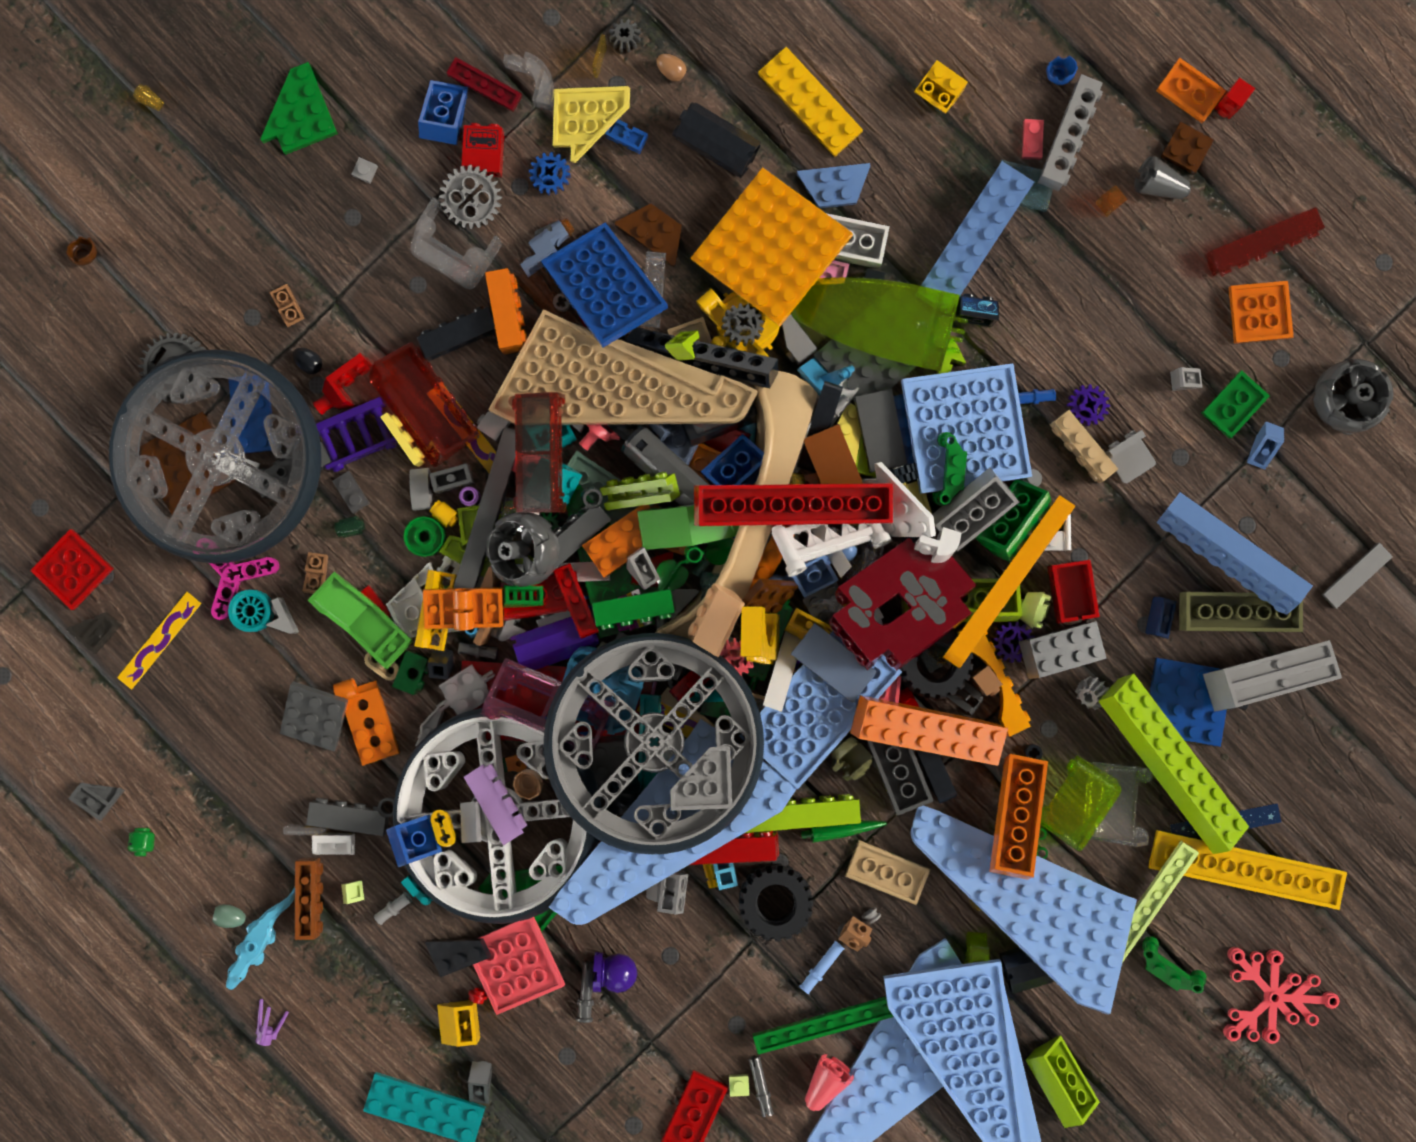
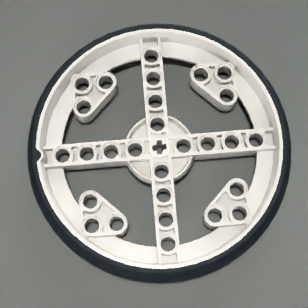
M487 707L464 712L440 724L417 745L402 770L393 804V825L396 826L433 814V812L422 813L426 787L431 791H438L448 786L465 763L463 753L452 750L474 738H477L480 766L484 764L486 767L492 764L498 774L494 782L501 779L505 786L500 735L515 737L528 742L521 744L517 748V757L530 769L537 771L543 779H549L548 773L545 770L546 764L543 751L546 719L520 709ZM487 732H490L492 736L490 741L486 740ZM566 741L563 745V749L566 752H571L575 747L572 741ZM526 747H529L531 749V755L529 757L525 755ZM489 751H491L494 755L492 761L488 759ZM584 754L578 758V763L582 766L588 764ZM452 756H455L456 758L455 765L451 763ZM434 757L438 761L437 767L432 763ZM576 766L582 783L591 796H593L599 789L592 768L580 769ZM436 777L440 780L439 786H436L434 782ZM505 787L508 794L503 796L504 800L511 796L518 808V813H521L525 821L571 817L558 799L523 802L516 792ZM474 797L471 802H478V801H477V799ZM600 797L594 800L596 808H601ZM551 804L556 806L555 814L550 811ZM480 806L481 840L488 842L493 894L481 893L467 888V886L476 881L477 873L452 850L442 851L434 857L432 855L405 866L422 891L447 911L482 923H513L530 919L550 909L549 906L559 891L598 846L599 840L586 832L573 820L569 843L561 838L550 841L530 866V876L534 880L541 881L528 889L516 892L511 841L505 845L502 844L500 839L496 837L495 830ZM532 806L537 808L536 816L531 813ZM460 809L447 810L446 812L451 817L454 829L461 828V823L457 821ZM555 843L560 846V853L555 852ZM499 849L504 853L503 859L498 856ZM443 855H445L448 859L447 864H445L442 860ZM557 863L563 867L562 873L556 870ZM538 865L543 867V875L538 873ZM501 869L506 872L505 878L500 876ZM463 873L468 875V882L464 881ZM445 875L450 878L449 884L444 880ZM502 889L508 892L507 898L502 895Z

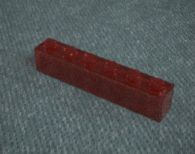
M1315 207L1216 248L1204 256L1212 275L1220 274L1222 277L1231 273V269L1234 267L1241 269L1248 266L1249 261L1254 259L1258 262L1267 257L1266 254L1273 252L1274 255L1285 250L1284 247L1289 244L1291 247L1302 243L1301 239L1306 237L1308 240L1320 235L1319 232L1325 226Z

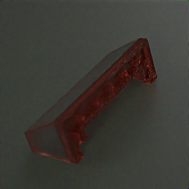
M559 392L515 394V399L512 400V409L515 411L516 497L513 498V507L516 508V512H566V502H563V498H561V496H564L562 492V414H564V410L560 409L562 405H565V395Z

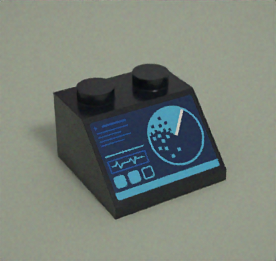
M973 294L960 295L957 300L954 322L992 327L999 320V301L993 300L994 298L988 296L975 298Z

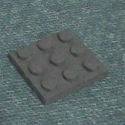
M293 681L289 688L280 734L335 751L348 699Z

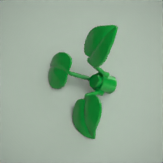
M727 538L708 542L707 547H704L702 550L696 545L687 546L684 550L686 559L678 563L671 559L662 561L656 569L660 578L657 581L659 591L668 589L674 591L680 588L688 578V570L681 566V564L699 562L705 551L708 561L712 564H725L734 540Z

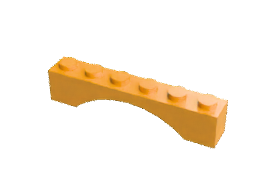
M986 631L971 653L989 666L1003 684L999 687L1000 709L998 720L1002 726L1008 728L1007 736L1010 737L1031 727L1029 724L1031 720L1028 713L1022 710L1020 706L1022 701L1017 693L1014 694L1011 688L1013 683L1009 676H1005L1003 669H1005L1004 664L1000 658H996L994 654L996 648L991 641H988L986 637L988 633Z

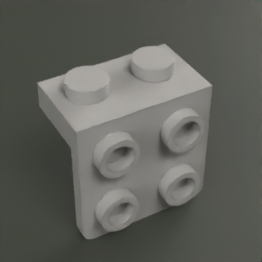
M1132 430L1124 435L1126 439L1121 442L1118 440L1108 446L1109 450L1105 452L1118 468L1116 473L1123 483H1129L1156 465V461L1141 440L1146 437L1142 430L1138 432Z

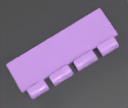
M483 764L464 776V779L500 841L505 845L524 833L522 829L528 825L521 813L514 817L513 813L517 812L518 808L511 796L504 800L503 796L508 794V791L501 779L496 782L493 781V779L498 777V774L492 764L486 767Z

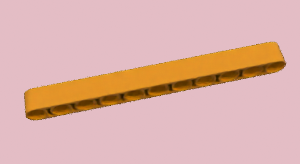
M1058 496L943 658L959 669L1076 505L1064 497Z

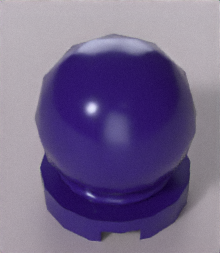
M595 952L593 992H601V987H605L615 993L626 992L634 985L638 975L637 967L628 955L618 953L605 958L603 953Z

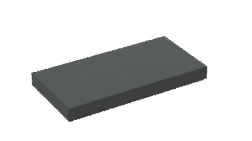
M892 389L854 397L869 473L875 472V463L882 462L888 469L907 465Z

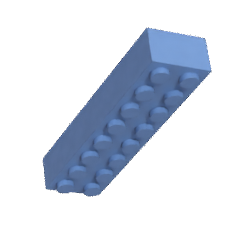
M1002 161L915 296L947 316L1034 184V181Z
M1181 492L1156 522L1164 531L1176 536L1178 541L1190 546L1195 553L1208 559L1209 563L1221 568L1227 576L1235 578L1244 588L1256 593L1261 600L1270 603L1280 613L1287 615L1302 602L1313 587V585Z

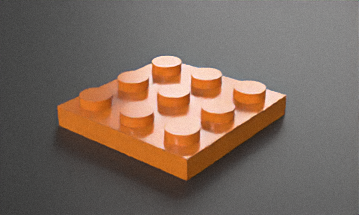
M1288 281L1228 287L1234 344L1294 338Z

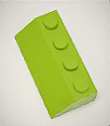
M1059 1035L1034 1049L1026 1059V1062L1064 1128L1083 1125L1100 1102L1062 1036Z

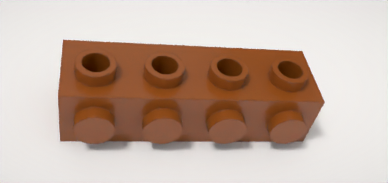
M300 858L295 861V940H315L323 931V922L320 921V914L323 912V902H320V894L323 893V883L320 882V875L323 873V863H320V858Z

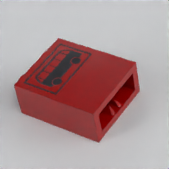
M470 123L469 125H464L462 166L464 165L466 170L469 165H472L473 170L480 166V172L487 169L486 176L493 174V177L502 178L503 128L498 124L481 126L478 123Z

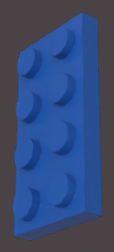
M264 375L229 378L235 454L275 451L269 378Z

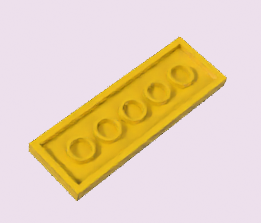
M787 47L758 72V75L834 157L863 132V129Z

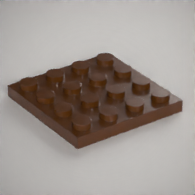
M204 412L195 415L136 449L172 516L178 515L241 479L229 473L216 470L215 467L221 452L226 450Z

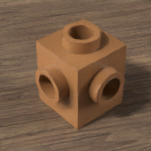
M853 916L844 925L838 939L858 952L863 946L867 947L870 943L872 928Z

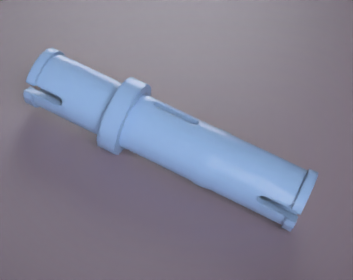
M835 941L814 969H810V974L799 987L809 994L818 981L821 982L823 980L822 976L845 948Z

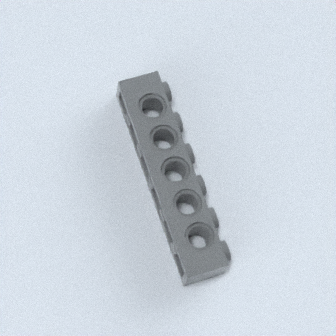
M1082 74L1079 77L1037 183L1059 191L1063 185H1067L1070 178L1068 171L1073 169L1077 160L1074 157L1075 153L1079 152L1083 145V141H1081L1082 135H1086L1090 124H1087V122L1095 114L1096 107H1094V104L1099 102L1103 91L1100 90L1102 82ZM1068 131L1073 132L1075 136L1070 135ZM1062 148L1067 149L1069 153L1064 152ZM1055 165L1061 166L1062 170L1057 169Z

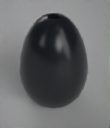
M297 348L293 351V360L303 372L316 374L321 370L322 359L316 352L307 348Z

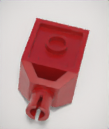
M359 353L327 376L322 389L324 395L313 402L317 411L323 415L333 407L337 409L355 407L356 405L342 387L350 386L354 383V379L357 376L368 373L370 367L373 366L371 361Z

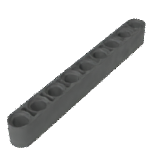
M507 427L503 430L454 588L477 587L487 556L486 544L488 535L496 527L495 523L498 521L513 474L512 469L515 459L523 443L524 432Z

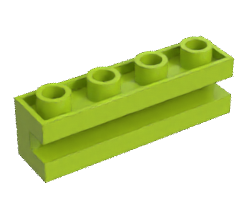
M666 472L657 473L650 477V474L639 476V479L627 477L619 482L617 479H612L606 482L607 485L600 488L602 496L607 495L609 499L604 503L606 510L671 502L680 496L675 473L667 474Z

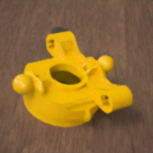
M712 289L696 300L701 310L716 325L719 336H715L711 344L727 346L732 349L769 357L764 349H773L771 344L775 340L780 328L777 324L761 313V320H764L761 327L764 330L762 333H759L761 335L758 340L755 339L754 344L748 341L746 346L743 345V342L736 346L735 340L729 342L730 336H724L726 330L721 329L724 324L722 319L727 310L731 311L730 309L733 305L738 308L739 303L743 307H746L749 303L734 292L729 295L727 293L723 294L725 299L721 301Z

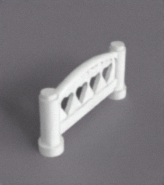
M881 523L858 524L857 530L849 524H842L841 536L831 530L828 524L790 525L787 528L782 525H776L771 528V534L787 566L785 569L789 577L796 576L805 571L807 567L804 562L868 541H871L875 549L881 548L892 541L889 533L884 531ZM819 526L824 527V541L812 534L811 529H817ZM801 532H806L808 534L807 546L794 539L793 535H800Z

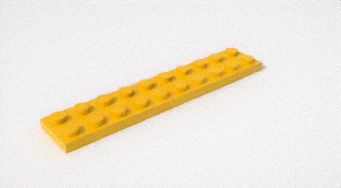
M1160 830L1155 832L1148 866L1150 869L1160 871L1179 842L1183 841L1199 852L1183 876L1340 910L1347 876L1346 871L1233 847L1228 852L1213 854L1201 839Z

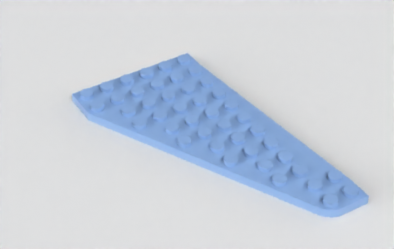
M944 938L920 953L909 972L961 965V962L947 939ZM895 1017L878 1021L850 1068L849 1074L854 1076L852 1083L829 1102L810 1133L807 1142H873L943 1087Z

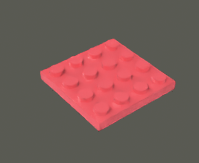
M534 917L510 923L478 937L484 938L491 957L473 964L496 1015L564 987L565 982Z

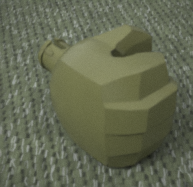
M853 736L845 740L843 738L830 754L832 758L831 769L836 772L841 768L844 773L842 777L846 781L860 779L865 775V772L870 768L874 760L871 753Z

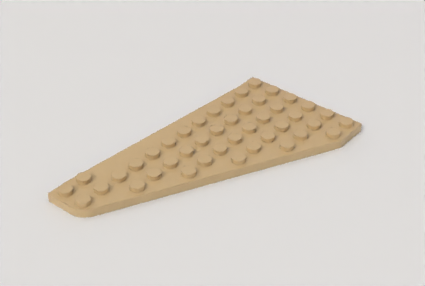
M543 309L488 410L515 425L731 424L739 422L746 416L758 391L733 379L710 373L619 339L602 348L588 328L569 322Z

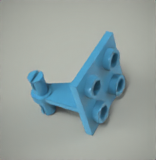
M814 357L799 367L797 371L818 393L817 395L820 396L825 381L839 385L852 375L855 368L849 365L848 367L828 373Z

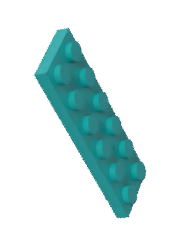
M376 1072L363 1112L459 1142H475L486 1106Z

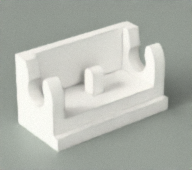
M316 833L312 835V853L315 855H354L355 833Z

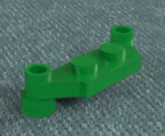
M942 432L937 438L938 444L946 448L943 489L934 492L932 495L933 502L940 506L949 504L951 499L960 490H964L967 451H963L956 437L950 432Z
M1144 938L1142 948L1147 962L1146 970L1176 991L1183 989L1192 990L1195 993L1203 992L1207 978L1203 971L1194 970L1191 972V975L1187 974L1158 953L1159 942L1156 938Z

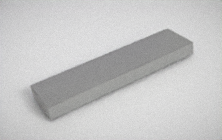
M1376 543L1321 595L1334 609H1337L1393 556L1380 543Z

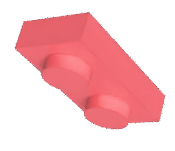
M1025 119L1023 121L1022 159H1042L1044 120Z

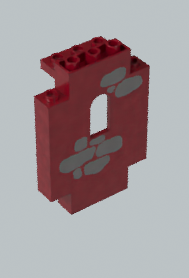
M908 538L838 587L834 595L837 602L844 606V608L831 617L829 621L830 627L837 636L841 637L845 647L855 654L856 660L862 667L869 670L878 659L885 656L887 663L897 671L971 615L972 612L961 599L968 595L975 588L976 584L952 556L945 562L933 563L931 562L933 555H925L915 550V544ZM897 594L910 607L908 611L890 624L881 625L874 619V611Z

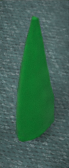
M861 821L859 824L809 828L810 830L801 831V838H811L812 843L834 840L885 826L887 823L886 821Z

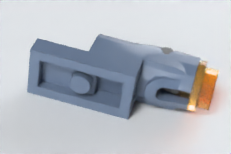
M567 218L554 221L535 231V237L528 242L535 255L527 257L520 264L528 277L543 268L541 263L543 259L557 252L555 246L559 247L567 238L572 236L571 233L575 230Z

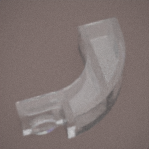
M525 52L523 59L517 54H505L503 59L505 68L526 73L534 79L535 90L532 97L534 107L552 111L555 87L551 73L544 62L528 52Z

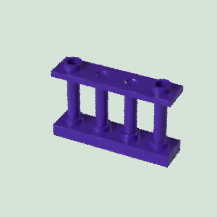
M378 397L316 424L319 437L322 438L332 463L325 465L327 470H333V472L344 469L346 464L384 448L389 450L397 446V440L391 436L388 427L381 419L382 408L387 407L384 399ZM370 413L375 416L385 440L375 445L364 421L365 415ZM353 420L357 422L367 446L366 449L356 452L346 428L347 423ZM334 428L340 431L349 456L340 460L328 435L329 431Z

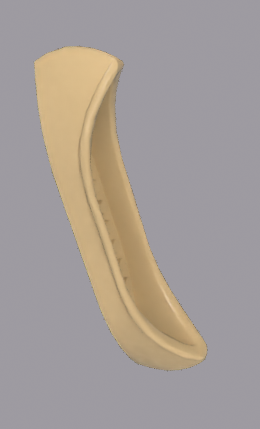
M778 371V375L770 389L750 384L751 388L758 391L754 399V405L757 410L756 446L764 452L759 475L754 485L789 484L818 394L810 384L796 375ZM773 525L739 526L735 539L731 538L734 542L726 563L715 565L708 581L695 599L681 613L658 628L655 633L673 634L690 639L688 629L695 622L698 608L703 605L706 599V592L712 587L713 583L734 591L742 600L749 591Z

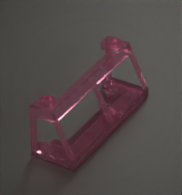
M505 658L486 697L481 715L491 720H497L503 715L544 732L546 714L562 682ZM518 684L550 698L542 715L539 717L495 697L499 690L516 689ZM588 695L580 710L589 713L587 720L591 721L594 729L597 730L594 739H592L594 753L610 714ZM604 700V704L607 707H613L614 703ZM577 733L578 736L585 737L584 735ZM566 741L567 743L574 745L572 741ZM580 755L581 758L590 760L587 755Z

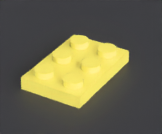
M385 413L382 415L381 419L413 465L420 467L425 464L423 460L425 455L420 448L413 446L412 442L414 440L408 432L402 430L403 424L400 419L394 414Z

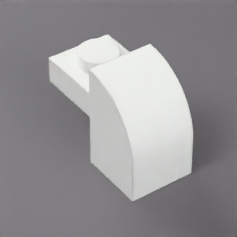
M943 527L937 536V540L921 535L914 549L925 555H933L931 562L942 563L947 561L956 551L962 533Z

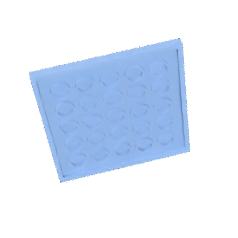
M1013 364L901 380L920 494L941 491L943 489L946 448L941 447L937 442L938 435L942 432L952 433L963 451H967L964 487L990 467L1003 482L1032 477Z

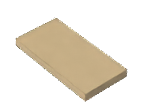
M858 840L844 876L917 905L931 869Z

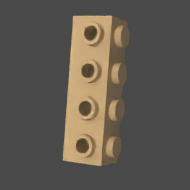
M1070 410L1064 412L1049 424L1052 427L1053 433L1062 439L1064 446L1077 457L1078 463L1087 469L1089 476L1095 482L1105 481L1118 470L1116 465Z

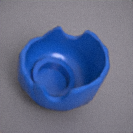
M1057 56L1048 63L1046 68L1048 80L1056 85H1065L1071 82L1078 69L1077 62L1071 56L1066 58Z

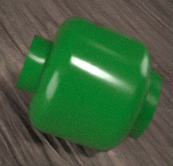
M134 828V831L129 833L128 850L134 852V856L145 857L146 853L154 850L155 834L150 832L151 829Z

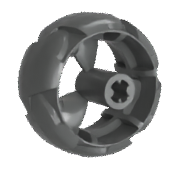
M1348 359L1330 366L1322 373L1315 386L1316 395L1313 401L1315 410L1323 422L1340 432L1358 433L1371 429L1383 421L1390 411L1389 406L1393 400L1394 393L1389 376L1385 372H1381L1378 365L1363 359ZM1350 373L1352 387L1347 389L1344 395L1332 394L1335 391L1334 383L1337 379ZM1346 403L1351 405L1357 404L1358 410L1363 417L1358 419L1347 418L1344 416L1345 413L1343 411L1339 412L1338 410Z
M517 512L508 514L495 523L496 527L488 535L486 554L490 560L492 571L501 581L512 586H533L543 582L552 574L554 565L559 559L560 549L558 538L551 530L552 525L545 518L531 512ZM523 526L522 541H512L517 528ZM531 543H534L535 549L533 561L528 557ZM523 558L524 572L517 567L515 559Z

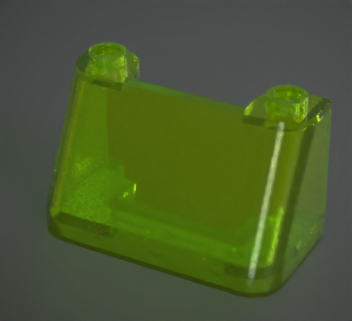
M1077 755L1075 759L1069 761L1066 767L1068 769V777L1050 804L1042 807L1040 824L1080 852L1119 797L1121 786L1116 778Z

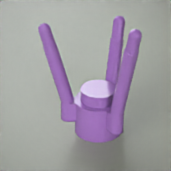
M260 999L255 1042L262 1046H269L272 1039L276 1040L277 1034L289 1012L286 1011L273 1031V1028L268 1026L271 1007H267L262 1026L263 999Z

